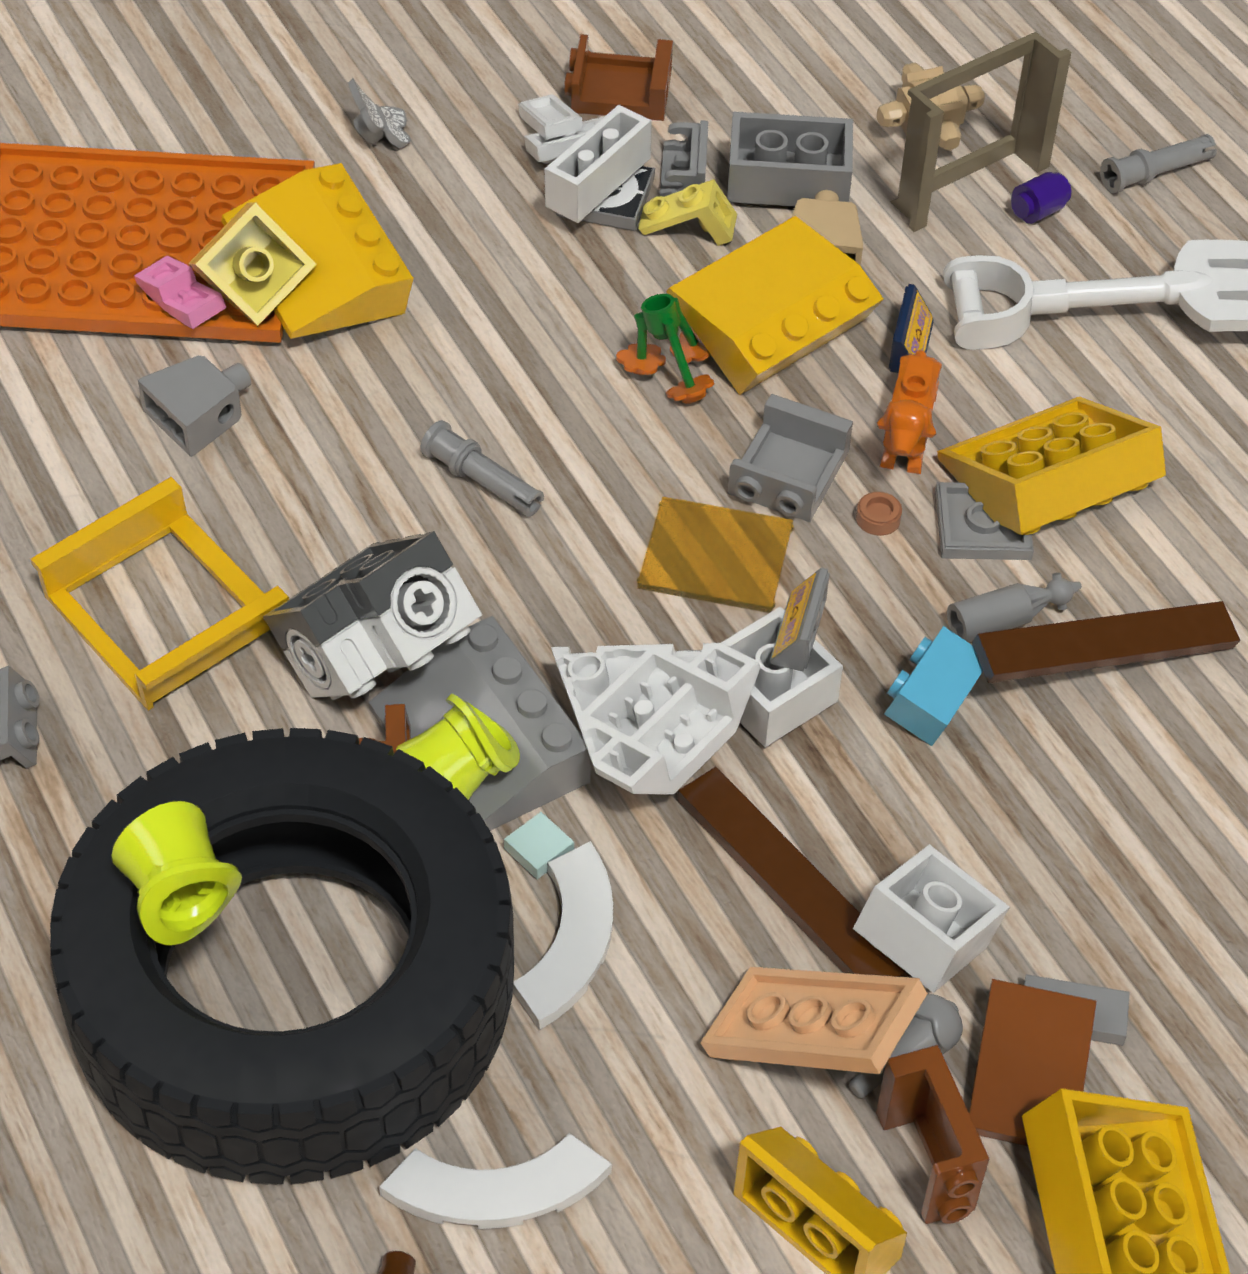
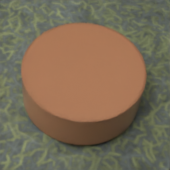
M872 492L864 495L859 500L856 521L863 531L872 535L883 536L891 534L898 529L901 522L902 506L893 495L885 492Z

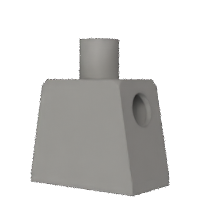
M195 356L138 379L143 411L192 457L240 420L242 414L239 392L251 385V378L241 363H236L220 371L205 356Z

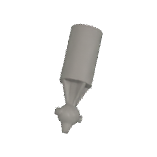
M1053 573V580L1048 583L1046 588L1019 583L950 604L947 608L948 624L953 633L965 641L971 642L978 633L1008 630L1030 623L1033 617L1050 602L1057 605L1058 610H1066V603L1072 599L1074 593L1082 588L1081 583L1068 581L1062 578L1061 573Z

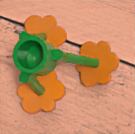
M657 294L647 298L641 305L642 312L634 315L637 325V344H630L628 349L617 352V362L624 365L625 371L638 375L654 374L657 372L658 366L665 365L666 357L661 354V348L654 344H647L648 330L656 339H669L671 344L670 351L675 356L683 381L679 382L678 386L667 390V397L673 398L674 401L682 400L683 403H693L706 396V389L715 384L714 380L707 374L692 378L687 363L703 361L710 356V353L689 326L681 311L678 298H674L670 294ZM678 326L680 327V329H681V331H682V332L680 333V339L678 338V335H677Z

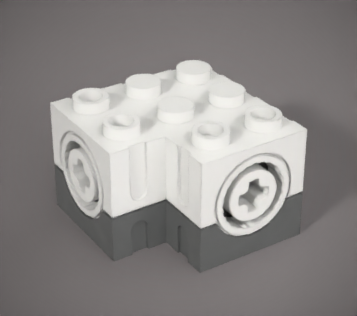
M432 531L369 545L360 553L264 615L263 618L280 647L286 649L283 652L310 697L330 696L331 700H335L344 695H349L352 699L363 695L376 685L373 678L385 670L390 673L402 667H407L409 671L423 666L434 657L431 650L443 642L449 645L465 637L471 631L468 625L482 616V613L456 568L451 567L454 564L436 533Z

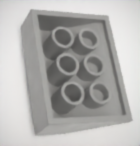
M493 616L470 625L471 631L462 639L446 645L444 642L431 650L434 657L429 662L415 670H407L369 701V709L385 732V705L405 704L411 724V739L444 719L443 715L453 707L445 701L450 694H455L467 701L509 732L519 748L520 760L518 765L506 773L499 771L496 776L488 774L469 799L475 807L476 813L481 815L490 831L590 783L591 759L583 736Z

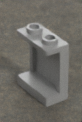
M771 394L764 406L762 426L742 460L734 459L730 465L728 494L739 497L744 501L753 502L779 511L787 516L811 522L849 453L853 421Z

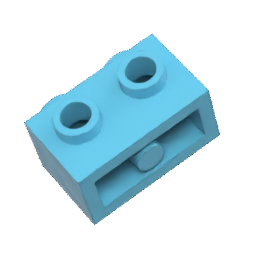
M944 626L934 641L927 637L923 638L909 659L917 666L911 675L902 669L887 692L894 700L884 713V715L930 746H933L983 672L973 645Z

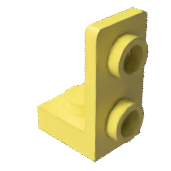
M713 179L699 185H689L681 191L664 197L658 196L651 199L643 206L638 229L642 235H647L698 217L701 228L705 232H709L719 246L732 241L737 213Z

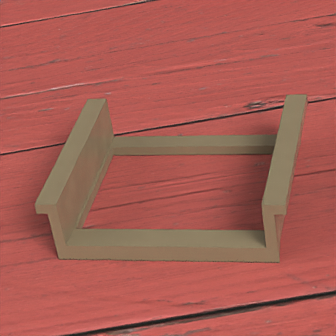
M1034 32L908 89L907 95L911 97L898 198L889 202L910 220L909 228L913 232L927 226L931 194L944 186L1012 154L1017 155L1037 173L1050 166L1071 58V52L1068 49L1059 51L1037 32ZM1024 56L1010 135L935 170L944 111L930 99Z

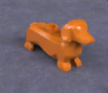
M922 349L917 350L915 354L905 355L900 358L899 374L892 401L889 402L883 417L877 422L878 428L885 430L883 446L885 448L880 463L882 468L893 470L896 457L900 455L908 457L907 472L921 474L927 438H933L936 435V429L932 421V409L938 392L942 363L935 358L927 356L926 352Z

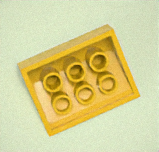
M342 163L303 170L222 215L221 222L225 226L247 203H256L317 264L273 309L290 339L405 314L414 278Z
M797 216L788 219L669 287L666 291L667 294L678 298L685 319L739 395H742L861 323L884 300L857 262Z
M1080 396L937 451L939 461L959 483H965L969 487L968 493L976 502L983 503V510L994 522L998 521L1001 526L1019 535L1036 533L1043 525L1056 520L1073 518L1080 510L1093 505L1110 503L1113 497L1127 491L1142 490L1148 487L1150 482L1166 476L1161 426Z
M1061 1088L1022 1115L1056 1274H1230L1188 1107Z

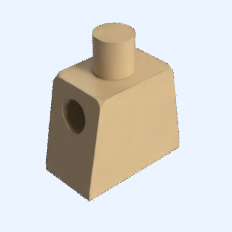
M831 190L818 192L815 199L801 198L797 200L792 217L797 216L861 266L863 240L857 206L852 202L839 201L838 195Z

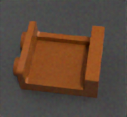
M580 34L578 48H571L569 71L573 73L567 72L565 78L564 94L565 96H571V109L580 114L606 116L616 106L621 105L650 120L664 121L672 73L673 40L658 39L654 58L590 52L588 50V35Z
M938 1045L889 1058L885 1066L876 1114L884 1131L913 1122L933 1165L921 1210L924 1223L930 1224L940 1220L946 1224L958 1222L975 1210L990 1158Z

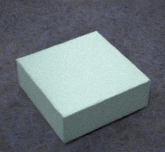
M540 812L504 838V849L538 880L548 872V862L574 850V841L546 815Z

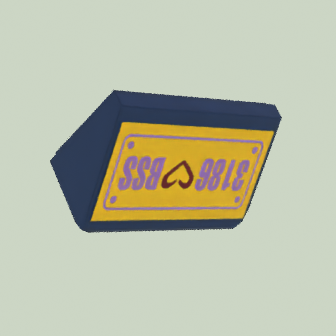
M908 284L905 288L893 337L889 362L890 372L899 373L900 358L902 356L915 354L917 350L921 349L927 353L934 320L914 284Z

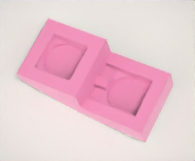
M168 255L134 275L136 283L152 300L171 316L192 329L226 308L221 293L197 282L192 267Z

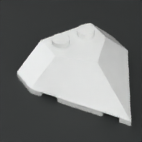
M703 643L702 650L675 651L673 644L597 646L596 653H571L570 647H551L595 773L632 794H675L736 733L760 670L759 661L723 643Z

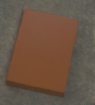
M992 979L969 1107V1114L979 1136L1028 1146L1022 1120L1023 1114L1061 1088L1083 1092L1097 1000Z

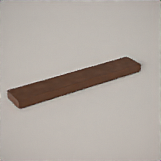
M1219 601L978 633L972 644L987 682L994 683L1234 649L1241 640L1224 602Z
M717 767L712 768L678 790L677 801L843 973L894 977L911 976L853 929L861 913Z

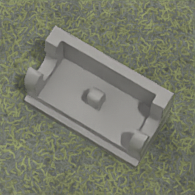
M701 120L700 123L677 122L668 126V133L674 135L683 134L687 138L683 141L675 139L666 140L663 143L660 196L664 197L681 191L689 185H699L705 182L709 121Z

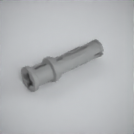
M1205 134L1198 138L1151 152L1137 149L1132 151L1128 157L1104 159L1100 167L1102 183L1112 194L1121 192L1125 186L1134 183L1139 185L1148 184L1157 174L1203 160L1213 159L1216 156L1217 149L1206 151L1205 148L1215 146L1216 143L1211 135Z
M443 420L435 422L425 433L420 445V451L423 455L429 458L436 457L448 465L449 471L455 476L470 477L521 511L526 517H531L538 511L541 504L535 502L534 499L540 502L543 501L544 493L536 490L482 454V449L478 442L473 439H463L451 431L450 424Z

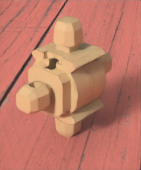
M917 63L906 64L902 71V88H898L896 101L882 104L877 109L876 116L879 124L883 127L901 126L904 133L907 134L911 97L907 95L908 89L944 74L943 66L924 70ZM959 85L930 99L944 111L939 146L943 149L951 150L959 146L961 138L959 127L960 124L964 123L966 111L977 109L984 104L985 94L981 86L970 85L961 87Z

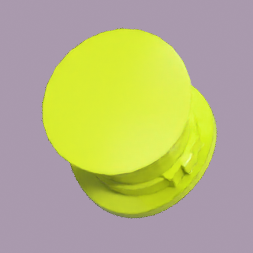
M450 694L445 701L453 707L443 715L444 719L421 734L398 745L396 750L400 749L424 762L425 768L432 767L452 783L453 789L457 787L469 800L488 774L496 776L499 771L506 773L516 767L520 760V752L513 737L501 725L455 694Z
M184 801L168 802L144 812L123 830L113 846L112 861L114 865L139 890L137 910L144 930L154 941L164 945H177L187 942L205 930L229 904L242 881V875L236 866L216 860L209 840L205 815L193 803Z

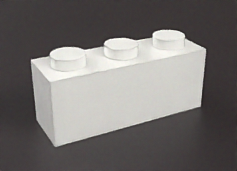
M621 105L616 106L545 168V207L579 223L651 159V120Z

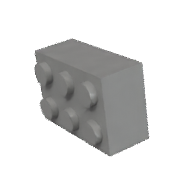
M733 112L727 193L729 202L796 206L797 200L801 198L815 199L816 194L822 190H831L838 195L839 201L849 202L853 172V119Z

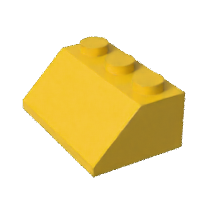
M780 1126L747 1135L740 1142L733 1195L825 1274H886L902 1257L907 1232L903 1229L900 1220L887 1208L876 1207L863 1196L857 1184L847 1174L840 1171L835 1172L820 1160L816 1150L805 1139L801 1137L794 1138Z

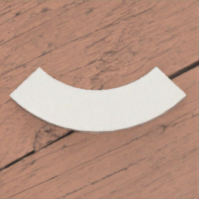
M591 841L548 862V874L555 884L561 902L562 917L560 927L553 944L539 963L525 975L513 981L514 995L539 1030L557 1020L586 993L589 983L596 975L600 965L604 963L609 949L613 926L612 889L606 868Z
M570 1133L557 1145L537 1158L500 1169L478 1170L456 1167L431 1158L415 1148L380 1185L379 1189L380 1196L398 1208L435 1223L443 1224V1221L457 1224L478 1225V1229L505 1228L523 1225L524 1220L544 1215L553 1210L560 1212L578 1202L597 1188L612 1173V1163Z

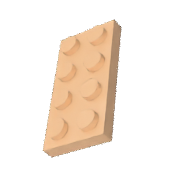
M750 967L700 1043L708 1056L712 1058L880 1074L928 993L919 978Z

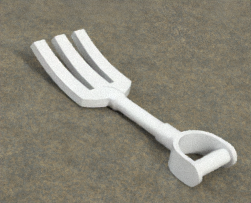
M1188 240L1176 258L1174 270L1165 271L1163 274L1156 276L1066 282L1065 279L1032 281L1028 272L1016 262L999 256L985 255L955 258L943 270L944 282L954 293L959 319L954 329L955 340L964 349H991L1009 345L1023 336L1030 326L1031 315L1067 313L1070 308L1164 302L1167 305L1179 304L1184 313L1193 322L1208 332L1248 331V241ZM979 290L1002 293L1009 296L1017 305L1007 311L984 314Z

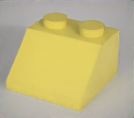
M247 203L188 263L215 291L221 293L226 301L256 326L317 265L256 203Z

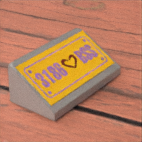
M820 568L790 593L770 657L771 664L802 672L804 668H807L827 599L830 576L828 569Z

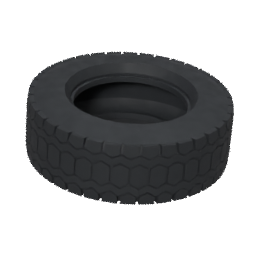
M283 728L252 731L253 740L250 741L247 740L246 733L216 739V749L212 750L208 742L179 753L180 763L174 757H171L147 771V781L140 776L117 794V802L111 799L92 820V828H86L73 848L72 857H68L58 882V889L55 892L50 922L51 968L71 1045L87 1081L110 1114L136 1139L140 1138L144 1145L168 1159L173 1157L175 1163L204 1174L209 1167L212 1176L244 1182L245 1176L249 1174L250 1183L284 1184V1177L290 1175L291 1184L324 1180L323 1171H329L331 1178L363 1170L362 1160H367L371 1167L399 1154L400 1144H403L408 1149L432 1133L434 1124L439 1127L461 1106L462 1099L466 1100L483 1078L485 1070H488L503 1037L513 997L514 917L507 872L492 833L481 815L476 813L475 807L457 787L453 789L452 783L432 767L425 768L424 762L400 749L394 754L393 747L366 737L363 738L359 745L358 735L328 730L325 738H322L321 729L290 728L289 737H284ZM175 801L193 803L205 815L209 840L216 860L237 867L242 875L240 885L255 879L287 873H315L353 883L373 894L399 919L408 935L404 953L393 973L372 996L348 1013L326 1023L288 1031H256L232 1026L213 1019L185 1000L167 979L168 965L175 945L158 943L144 930L137 910L139 890L112 861V850L117 838L133 820L158 805Z

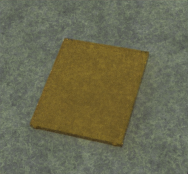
M662 497L658 505L659 510L641 573L637 578V589L766 613L772 612L776 605L775 597L790 535L794 531L793 520Z

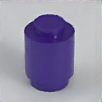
M1043 173L1013 189L1011 195L1012 210L1025 223H1035L1062 210L1066 206L1072 195L1070 183L1061 173Z

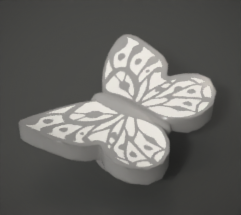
M352 78L348 85L360 110V114L353 120L356 130L371 144H376L383 136H386L391 144L397 148H404L411 141L410 136L403 130L406 126L405 111L397 107H379L378 104H374L358 86L354 78Z

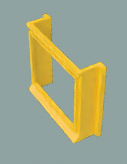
M169 477L30 559L38 572L45 598L148 711L154 708L153 703L268 632L270 628L263 616L289 599V596L278 585L264 593L187 514L182 487L172 477ZM171 532L236 599L242 608L139 670L72 597L70 592Z

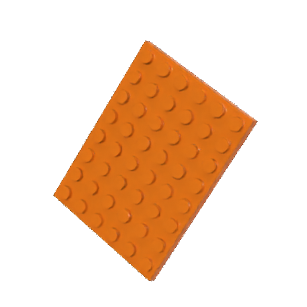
M0 143V326L281 343L284 328L274 310L256 326L223 298L226 308L192 329L171 316L152 300L136 283L134 275L167 255L190 266L188 263L224 227L221 222L223 214L299 172L315 168V161ZM193 269V272H194L196 281L199 282V283H201V284H203V285H205V286H207V287H209V288H211V289H213V288Z

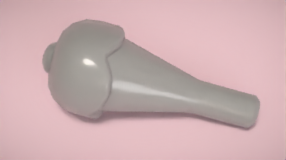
M927 994L889 1058L935 1045L939 1046L942 1055L952 1049L961 1039L963 1032L962 1019L956 1004L941 996ZM885 1066L880 1074L860 1072L849 1083L851 1091L858 1098L866 1097L882 1083Z

